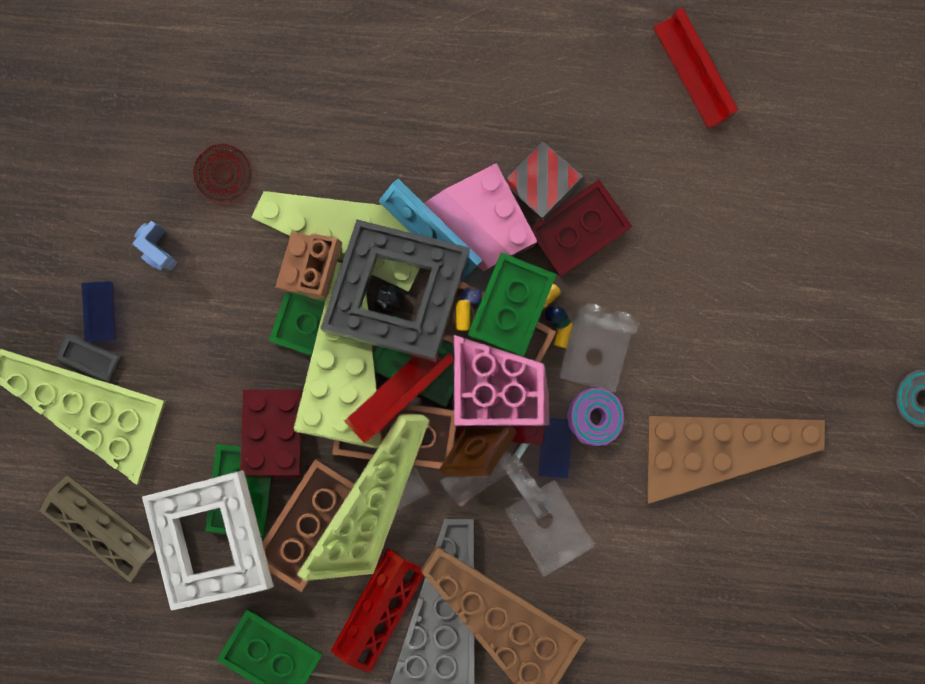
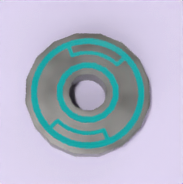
M925 370L910 372L897 383L894 390V406L896 411H898L906 423L915 427H925V407L920 406L916 401L917 394L925 390Z

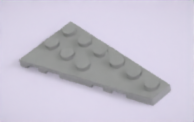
M444 518L436 546H439L473 568L474 518ZM425 577L390 684H475L474 635Z

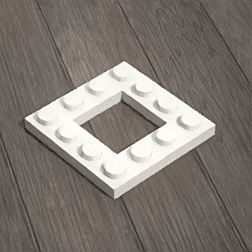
M244 470L142 497L171 611L267 590L273 587ZM220 508L235 565L194 574L179 518Z

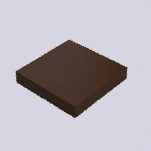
M512 425L466 426L441 465L440 471L444 476L490 477L516 435V430Z

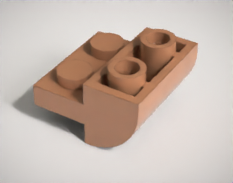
M291 232L275 288L285 292L305 295L310 299L326 300L342 247V241L338 238L311 233V235Z

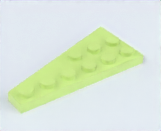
M267 191L263 192L251 217L289 236L291 232L305 235H311L312 233L338 238L342 241L338 259L342 261L357 219L409 232L383 205ZM377 257L372 275L410 292L420 268Z
M337 262L325 301L294 431L378 449L382 443L380 431L363 443L344 422L346 418L376 392L372 344L326 333L321 330V325L342 263ZM365 294L361 309L368 310L367 294Z
M0 348L1 386L16 397L21 398L33 407L35 411L44 415L54 425L88 450L100 456L114 469L127 476L136 485L140 483L166 401Z
M399 415L300 569L298 575L304 581L374 573L429 423V419L424 415Z

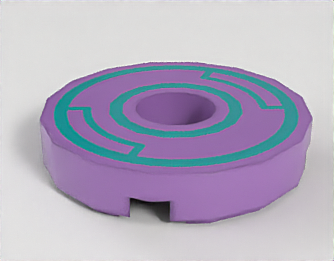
M600 387L585 389L576 398H573L569 404L567 413L568 426L571 432L583 444L590 446L607 445L615 440L622 431L624 423L623 407L618 397L609 390ZM594 409H597L601 414V420L598 425H594L590 420V414Z

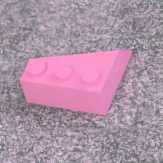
M497 163L444 189L424 203L483 260L477 266L482 272L496 266L501 252L514 257L534 247L537 243Z
M454 335V425H549V392L545 365Z

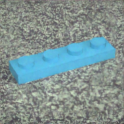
M399 179L394 181L378 202L409 232L469 247ZM471 248L462 282L483 261Z

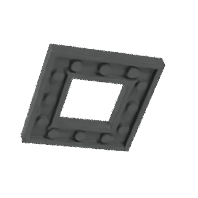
M357 219L321 325V330L326 333L436 361L470 255V248ZM377 257L431 271L415 323L361 309Z

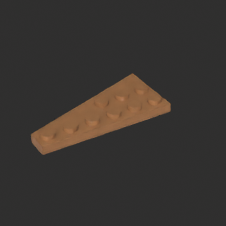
M648 416L647 504L824 450L825 420Z
M439 546L435 547L421 569L423 575L514 684H558L586 639L577 631Z

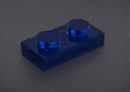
M113 282L81 283L85 341L116 340Z
M549 418V425L545 426L544 445L540 447L538 476L568 478L572 436L568 426V419Z

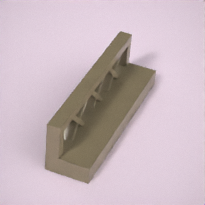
M68 475L48 493L39 510L130 583L136 578L143 565L156 552L152 541ZM52 503L61 510L62 514L51 507ZM76 523L80 524L84 528L85 532L81 531L77 527ZM99 541L103 542L107 546L108 550L100 546ZM122 559L131 564L133 569L131 570L123 564Z

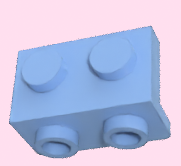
M150 221L148 225L144 223L134 235L136 240L132 244L144 253L141 258L150 266L160 271L162 268L172 271L178 261L156 245L166 230L153 221Z

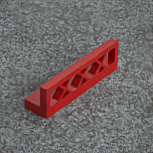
M682 7L676 10L672 17L655 25L653 30L708 130L732 117L738 111V108Z
M449 353L443 359L437 357L436 361L414 356L346 418L344 422L363 443L367 442L454 361V357Z
M387 548L330 651L345 664L371 673L424 577L421 572L423 567L406 560L397 552ZM408 569L415 571L411 580L403 584V578ZM398 596L399 601L396 607L389 610L388 605L391 599ZM384 622L385 626L382 632L374 636L376 626ZM370 647V653L366 661H359L358 658L362 651Z

